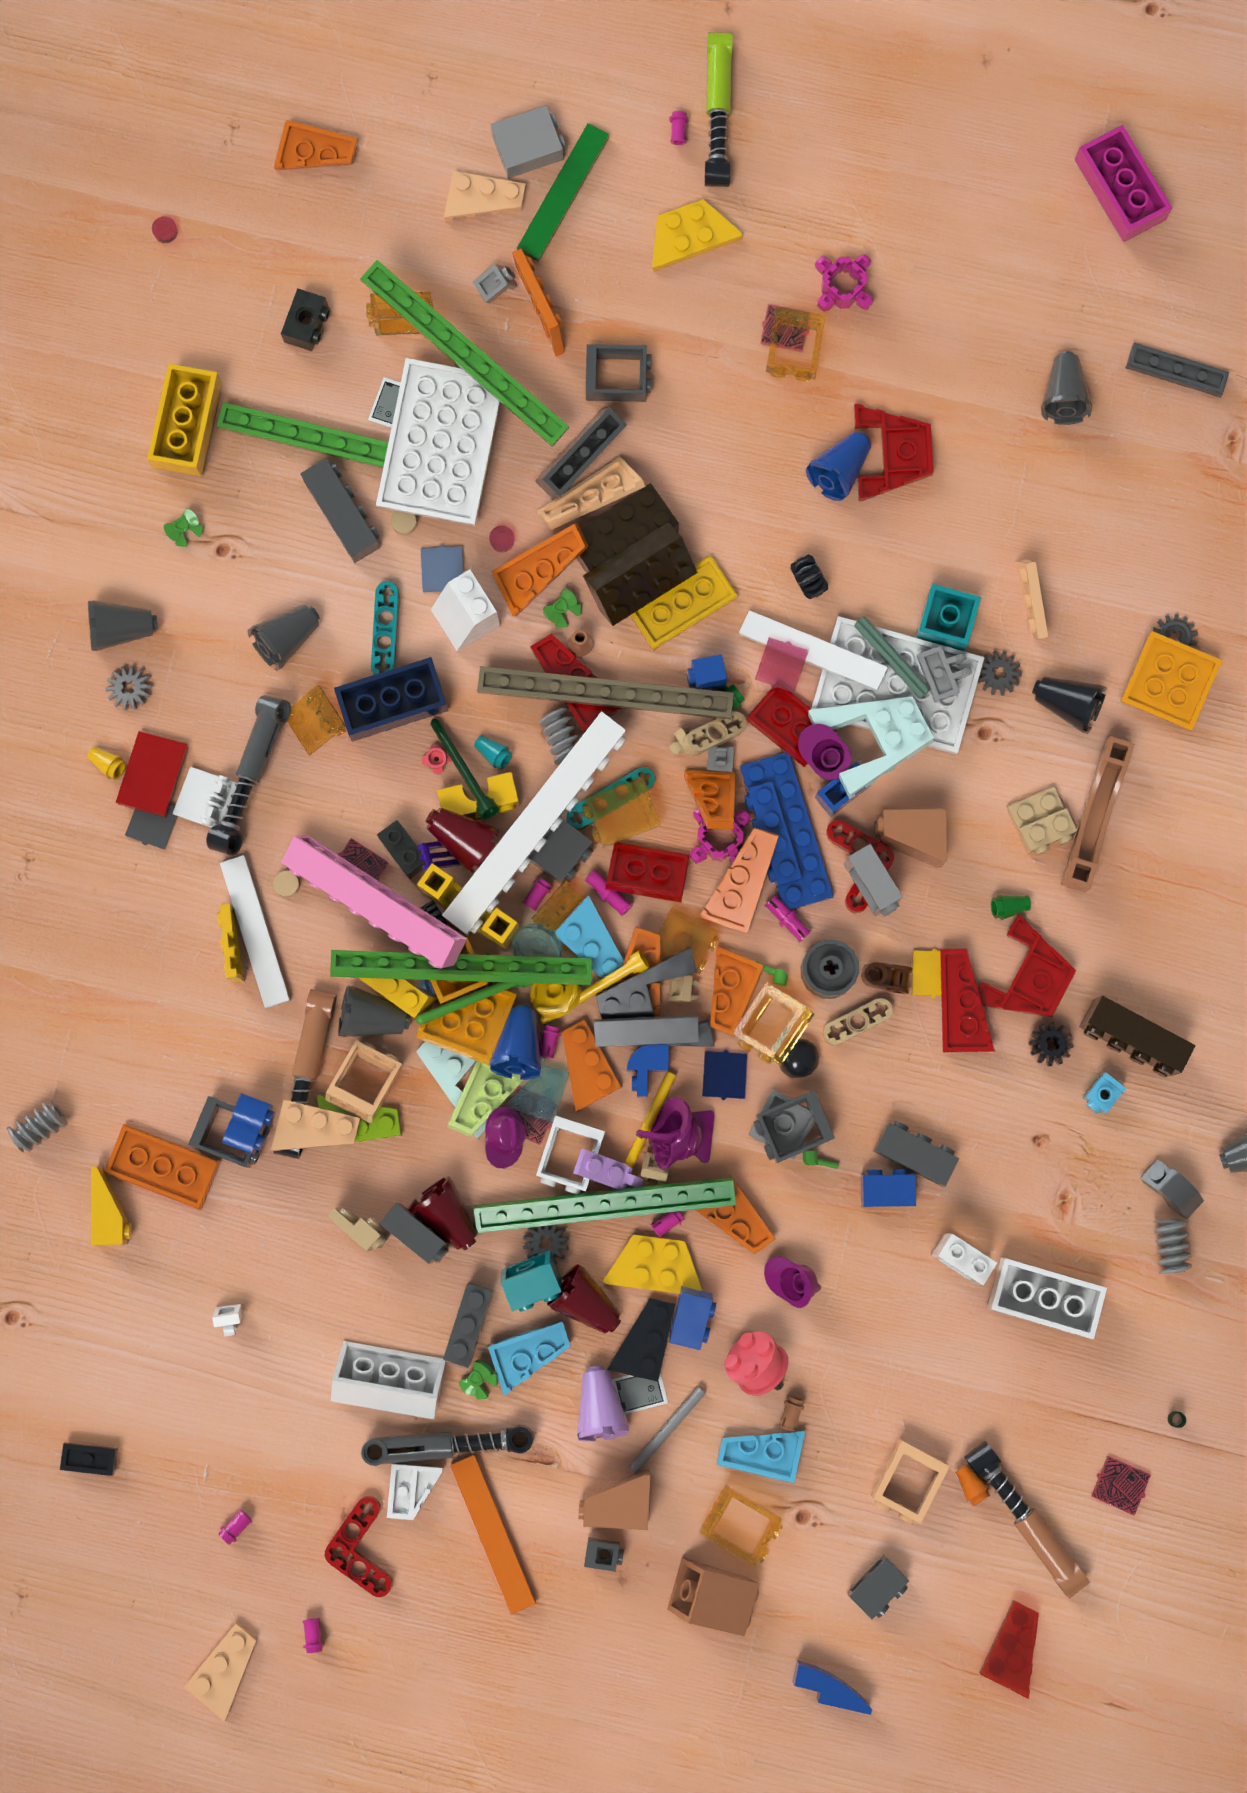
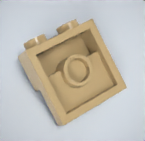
M1055 787L1007 807L1027 854L1034 851L1036 855L1050 850L1049 845L1057 841L1059 845L1067 843L1074 839L1072 835L1077 832L1067 808L1064 809Z
M334 1208L328 1215L335 1224L366 1251L379 1250L388 1240L382 1232L384 1227L373 1217L369 1219L360 1218L356 1223L355 1221L358 1218L347 1208H342V1210Z

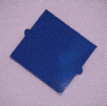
M724 1050V1052L705 1051L702 1097H718L721 1100L726 1098L745 1099L747 1054L729 1053L728 1050Z

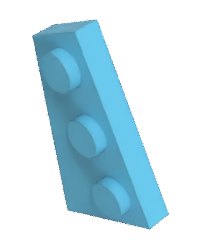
M587 895L553 934L577 957L591 958L592 970L602 979L621 968L624 960L590 897Z
M563 1320L488 1344L490 1356L495 1371L498 1374V1380L504 1396L522 1381L524 1382L542 1366L547 1365L571 1347Z
M805 1431L722 1438L716 1465L794 1484Z

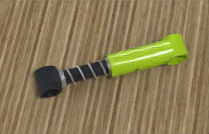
M708 32L706 114L711 117L709 120L711 130L708 133L711 140L708 143L710 147L708 160L705 161V187H729L730 161L727 160L725 155L727 151L725 141L728 140L725 137V131L728 129L726 127V120L731 114L733 33Z

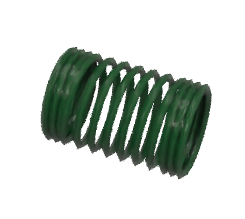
M1173 1411L1168 1415V1423L1176 1428L1185 1426L1187 1420L1183 1413ZM1179 1413L1182 1417V1422L1180 1425L1175 1426L1172 1422V1417L1174 1414Z

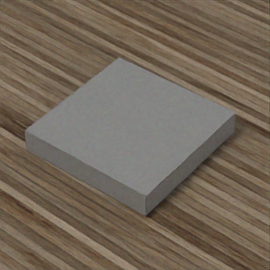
M773 1089L761 1112L792 1099ZM801 1104L765 1118L778 1151L782 1154L802 1146L814 1124L809 1109ZM753 1125L749 1136L767 1145L764 1135L759 1136ZM795 1155V1156H793V1157H790V1158L793 1159V1160H795V1158H796L797 1155Z

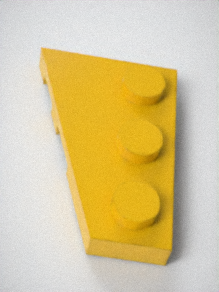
M230 903L220 905V912H217V921L219 928L222 927L220 943L225 959V975L233 983L245 982L234 907Z

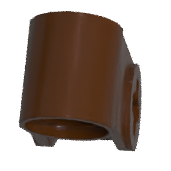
M873 962L862 970L861 979L868 987L898 994H909L907 987L909 975L913 972V968ZM875 968L880 972L879 981H872L869 978V969Z

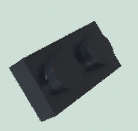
M65 1442L63 1443L60 1470L113 1476L118 1448Z

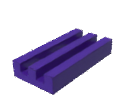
M439 841L422 843L417 846L418 851L423 853L420 855L421 861L425 860L426 863L423 865L424 870H427L431 864L438 868L461 866L456 859L432 861V859L454 857L449 851L430 853V849L445 848Z

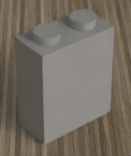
M547 105L490 124L492 137L508 179L563 160V150H566L563 136L557 135L555 130L558 127L554 113H549Z

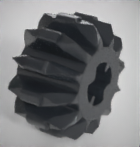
M810 554L802 556L791 564L790 569L806 598H817L828 590V583L813 556Z
M1051 1022L1048 1029L1044 1024L1039 1025L1040 1032L1032 1031L1031 1035L1037 1040H1030L1028 1045L1036 1046V1049L1032 1050L1030 1054L1031 1056L1040 1054L1037 1059L1039 1064L1046 1058L1048 1067L1053 1065L1054 1060L1060 1065L1063 1063L1062 1057L1069 1058L1071 1056L1065 1049L1073 1048L1072 1043H1066V1040L1071 1038L1072 1035L1070 1033L1062 1035L1065 1029L1063 1025L1055 1031V1023ZM1046 1039L1047 1041L1053 1039V1045L1056 1047V1049L1053 1048L1048 1050V1043L1045 1042Z

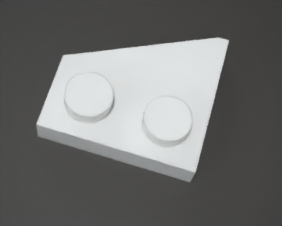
M392 1463L387 1518L414 1520L443 1472V1467Z

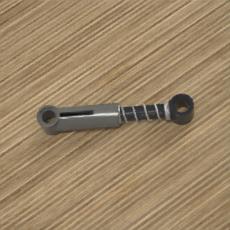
M263 695L258 699L255 707L257 718L236 772L239 782L235 783L236 790L235 793L231 794L232 801L227 805L228 811L223 816L221 823L213 826L207 834L206 844L210 850L232 856L240 851L243 837L239 832L240 825L238 824L240 819H243L242 813L244 808H247L246 802L248 797H252L250 795L252 786H256L254 783H260L279 729L290 717L291 705L287 700Z
M517 1425L513 1428H506L505 1431L501 1430L500 1433H491L489 1431L488 1434H479L477 1432L476 1435H467L465 1433L464 1436H455L451 1432L374 1437L363 1445L361 1455L365 1463L377 1466L380 1464L451 1459L455 1453L461 1455L463 1452L469 1451L473 1454L475 1451L482 1450L485 1453L487 1450L494 1449L497 1452L501 1449L521 1454L531 1448L534 1435L529 1427ZM515 1433H525L528 1438L527 1444L524 1446L516 1445L513 1441ZM376 1444L382 1448V1456L380 1458L371 1457L369 1454L371 1445ZM415 1446V1450L390 1452V1448Z

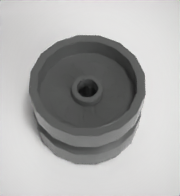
M823 940L814 944L804 956L800 966L801 979L805 988L814 996L822 999H835L844 995L855 984L859 974V961L855 952L846 943L838 940ZM826 966L833 968L834 972L832 975H830L829 971H824Z

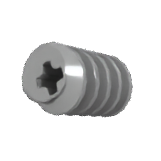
M560 708L550 712L539 721L541 727H546L543 730V735L550 736L546 742L547 745L553 746L550 749V753L557 755L553 759L555 764H561L575 746L573 742L579 738L578 735H570L575 726L566 725L572 719L571 716L563 717L562 715L568 708Z
M51 1101L52 1106L47 1105L45 1102L42 1103L43 1112L34 1108V1118L27 1114L24 1115L26 1124L17 1120V1130L10 1126L7 1127L12 1141L21 1152L24 1153V1149L30 1152L33 1149L32 1143L40 1145L42 1143L41 1137L44 1139L50 1138V1131L57 1133L59 1131L58 1124L61 1127L68 1125L65 1116L53 1101Z
M1179 1219L1153 1221L1154 1223L1161 1224V1227L1155 1229L1154 1232L1163 1236L1156 1240V1244L1164 1246V1248L1157 1250V1254L1165 1256L1164 1259L1158 1261V1265L1166 1266V1269L1160 1271L1159 1274L1182 1273L1192 1268V1264L1184 1262V1260L1191 1257V1254L1183 1251V1249L1190 1245L1188 1242L1181 1241V1239L1188 1236V1232L1180 1230L1187 1226V1222Z

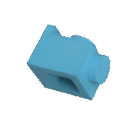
M1105 1072L1097 1078L1083 1099L1087 1101L1086 1106L1094 1113L1099 1114L1101 1112L1106 1114L1127 1088ZM1102 1090H1106L1109 1094L1106 1100L1100 1096Z

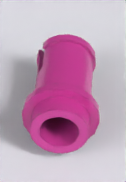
M674 111L669 118V121L672 123L670 142L673 145L686 144V123L689 122V118L684 111Z
M540 877L537 881H533L535 883L522 902L534 911L537 910L546 894L551 893L550 888L552 885Z
M545 1025L544 1030H541L543 1037L540 1045V1056L554 1059L558 1036H561L559 1033L560 1028Z
M680 1211L668 1212L650 1225L661 1238L662 1235L677 1224L682 1225V1221L685 1218Z
M240 1509L225 1527L222 1526L220 1528L221 1531L218 1534L230 1545L232 1542L237 1541L236 1537L252 1520Z
M320 1618L303 1620L306 1642L303 1648H306L307 1653L322 1652V1646L325 1643L321 1640Z

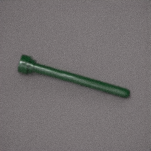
M432 719L430 722L432 729L477 801L476 811L483 820L495 816L499 811L498 805L494 799L485 796L438 719Z

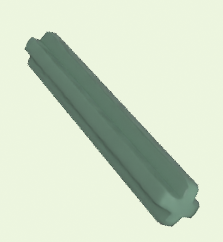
M861 617L855 623V628L918 698L924 697L930 690L928 685L866 617Z

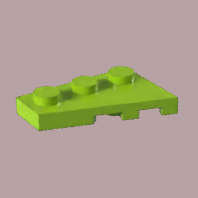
M317 1095L318 1108L357 1117L326 1101L325 1096ZM381 1107L372 1124L360 1118L354 1142L402 1136L398 1110Z

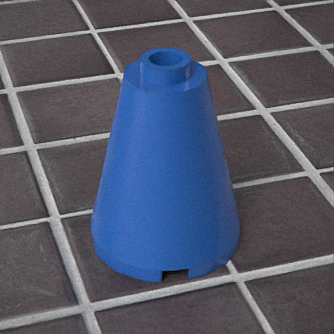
M852 432L812 460L806 468V475L813 487L815 488L818 485L823 489L822 495L835 501H842L847 497L871 449L868 436L861 432Z
M517 1005L516 1008H512L509 1012L490 1059V1070L497 1075L511 1079L512 1074L521 1075L520 1080L534 1079L540 1075L541 1059L536 1013L528 1005Z

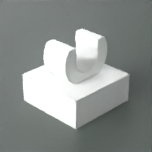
M241 1304L215 1308L212 1317L214 1327L223 1326L224 1336L235 1335V1330H237L236 1324H240L243 1315Z

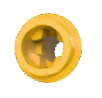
M97 747L91 748L87 754V760L91 761L108 779L113 778L116 780L125 771L126 763L120 756L100 750Z

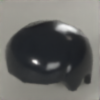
M794 1039L786 1042L778 1051L777 1062L780 1070L788 1077L802 1078L811 1075L818 1067L820 1056L817 1047L812 1042H809V1040Z

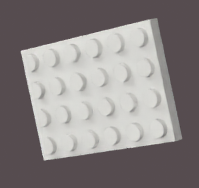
M405 359L376 502L377 507L476 526L500 402L463 369L415 359Z
M838 616L830 643L887 666L888 671L878 692L822 669L811 710L913 696L934 737L933 743L927 747L957 755L984 657L875 627L926 684L927 682L916 657L917 654L938 646H942L946 659L965 653L967 659L962 663L950 666L952 673H955L964 668H971L972 674L956 680L960 691L958 695L935 703L930 690L922 698L916 696L855 628L857 621ZM866 719L850 724L871 731Z

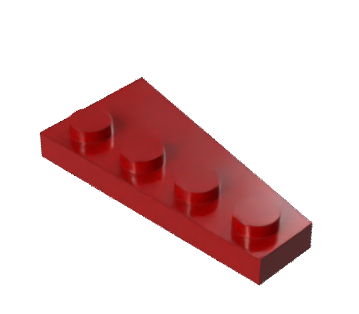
M552 633L530 646L545 673L597 678ZM564 702L583 733L586 732L601 711L610 717L624 709Z
M966 948L940 949L943 1053L996 1052L968 950Z

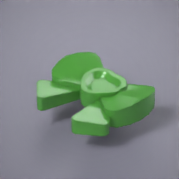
M185 509L182 517L173 523L164 524L163 528L166 535L171 540L176 541V546L187 547L182 532H187L189 528L200 537L203 526L198 525V517L192 510Z
M563 589L560 597L552 605L544 606L542 611L549 621L556 623L555 626L557 628L568 627V624L562 613H566L568 609L576 616H580L581 605L577 604L576 596L571 591Z
M478 1359L474 1362L473 1371L468 1377L463 1378L459 1382V1386L467 1395H476L478 1400L486 1399L489 1394L482 1387V1383L485 1380L493 1386H497L498 1374L493 1373V1370L486 1362Z

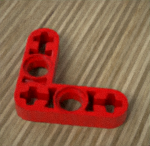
M835 820L828 825L826 830L828 840L850 854L857 852L853 847V841L857 838L864 839L867 845L871 844L874 851L878 854L886 852V858L889 862L884 861L882 864L888 872L894 861V853L888 846L842 820ZM838 826H841L843 828L842 833L849 836L850 832L854 833L849 840L848 846L844 844L846 838L843 836L833 837L832 827L837 829ZM855 883L845 898V906L852 913H861L868 904L862 896L861 902L863 906L858 905L856 908L852 906L853 901L850 900V897L855 898L860 892L859 889H856Z
M366 1496L356 1504L326 1547L325 1559L331 1566L371 1595L383 1597L392 1588L391 1576L355 1550L380 1512L379 1501L372 1496ZM371 1502L373 1503L372 1509L375 1512L374 1514L368 1513L363 1521L368 1522V1524L365 1526L359 1519L353 1518V1515L356 1514L359 1517L364 1511V1508L361 1506L362 1503L367 1505ZM354 1523L359 1527L360 1534L357 1538H349L346 1535L345 1528L348 1524ZM341 1547L343 1549L341 1554L346 1558L350 1554L354 1556L348 1562L346 1568L342 1566L345 1560L340 1557L336 1560L332 1558L333 1552L331 1548L337 1549ZM356 1561H361L366 1566V1572L362 1576H356L351 1571V1566ZM371 1569L375 1571L372 1575L373 1578L376 1580L384 1578L386 1580L384 1583L387 1587L386 1590L381 1588L377 1591L375 1589L376 1583L369 1579L368 1584L363 1582L368 1577Z

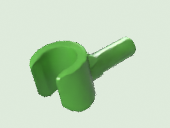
M756 961L764 965V972L774 975L773 984L786 986L788 975L784 970L774 969Z
M817 1151L803 1152V1162L805 1165H820L834 1169L839 1167L837 1162L818 1159Z

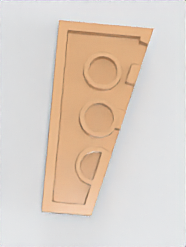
M618 457L537 512L544 523L552 530L646 486L642 478L621 457Z

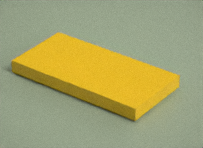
M711 555L695 564L697 574L630 615L653 651L738 598V595Z

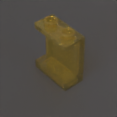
M643 776L598 795L586 797L584 800L586 804L582 805L586 819H592L595 828L591 829L595 843L601 842L602 848L655 829L661 825Z

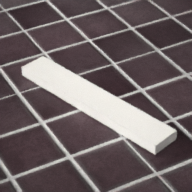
M750 610L739 631L740 636L878 692L888 671L887 666Z
M242 855L221 862L220 866L264 1007L267 1009L289 1002L290 997L246 857Z

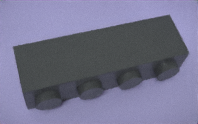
M610 407L601 409L535 482L552 499L561 497L627 424Z
M325 458L300 473L305 485L354 563L380 549L377 541L380 539L377 530L373 525L368 527L365 519L368 518L361 505L355 506L352 498L355 496L348 484L342 485L339 480L342 475L335 463L330 465Z

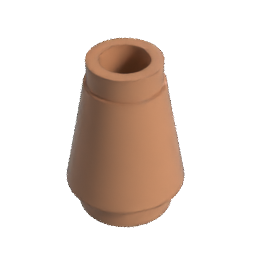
M577 630L569 638L568 648L575 656H585L593 648L592 638L585 631ZM576 639H584L583 642L576 641Z

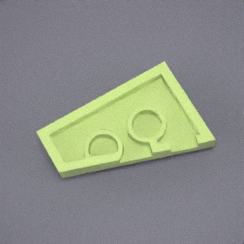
M476 1061L447 1127L471 1137L487 1120L489 1114L497 1109L524 1081L520 1080L521 1075L512 1074V1079L492 1072L490 1064L486 1065Z

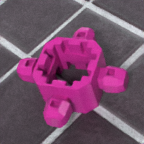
M866 254L860 255L854 261L849 257H839L833 265L832 261L824 256H821L815 262L816 269L821 275L824 274L821 283L823 295L818 300V308L826 312L835 304L840 309L850 308L856 301V305L864 310L869 309L874 300L867 291L865 292L868 282L866 271L871 263V259ZM842 271L844 273L849 272V276L854 280H858V285L847 295L844 293L840 294L837 288L830 285L831 280L836 274H840Z
M699 809L693 812L694 818L698 824H702L698 828L697 842L700 844V847L696 846L691 851L690 858L694 863L698 864L707 859L706 855H709L713 861H723L730 856V861L733 863L740 852L738 848L743 843L744 832L740 827L744 828L749 823L750 815L745 810H741L734 815V826L731 831L736 839L726 849L718 852L705 839L704 835L710 829H707Z

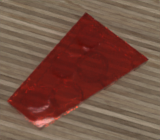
M1013 1599L979 1673L1029 1699V1685L1033 1668L1032 1660L1039 1613Z

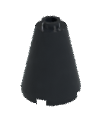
M1043 677L1041 681H1036L1032 694L1035 695V701L1082 733L1088 734L1092 729L1088 724L1091 720H1097L1106 696L1103 692L1107 690V687L1099 684Z

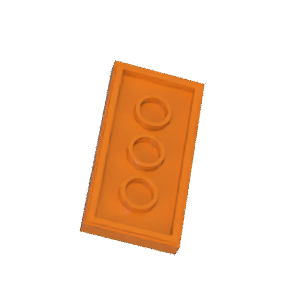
M123 1124L104 1173L202 1210L221 1161Z

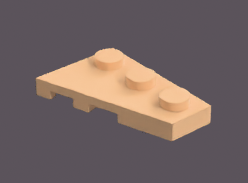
M453 171L444 221L464 216L466 218L476 217L478 214L491 213L493 215L522 211L526 183Z
M1026 559L1015 561L1023 593V604L1029 618L1027 619L1028 632L1034 638L1048 637L1036 562Z
M283 1100L271 1151L352 1145L355 1141L360 1118Z
M238 1622L184 1686L224 1722L228 1717L239 1684L257 1642V1638Z

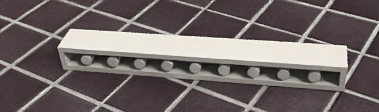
M601 711L442 914L445 919L467 936L470 932L475 934L484 923L481 920L486 912L491 914L500 902L497 900L498 896L502 891L507 893L516 882L512 878L518 871L523 873L531 863L530 855L534 850L539 852L548 841L545 839L550 830L555 832L563 822V819L560 817L566 809L569 812L572 811L579 801L576 798L582 789L586 792L595 781L592 777L598 769L602 772L611 760L608 757L613 749L618 751L627 740L624 737L626 734L624 728Z

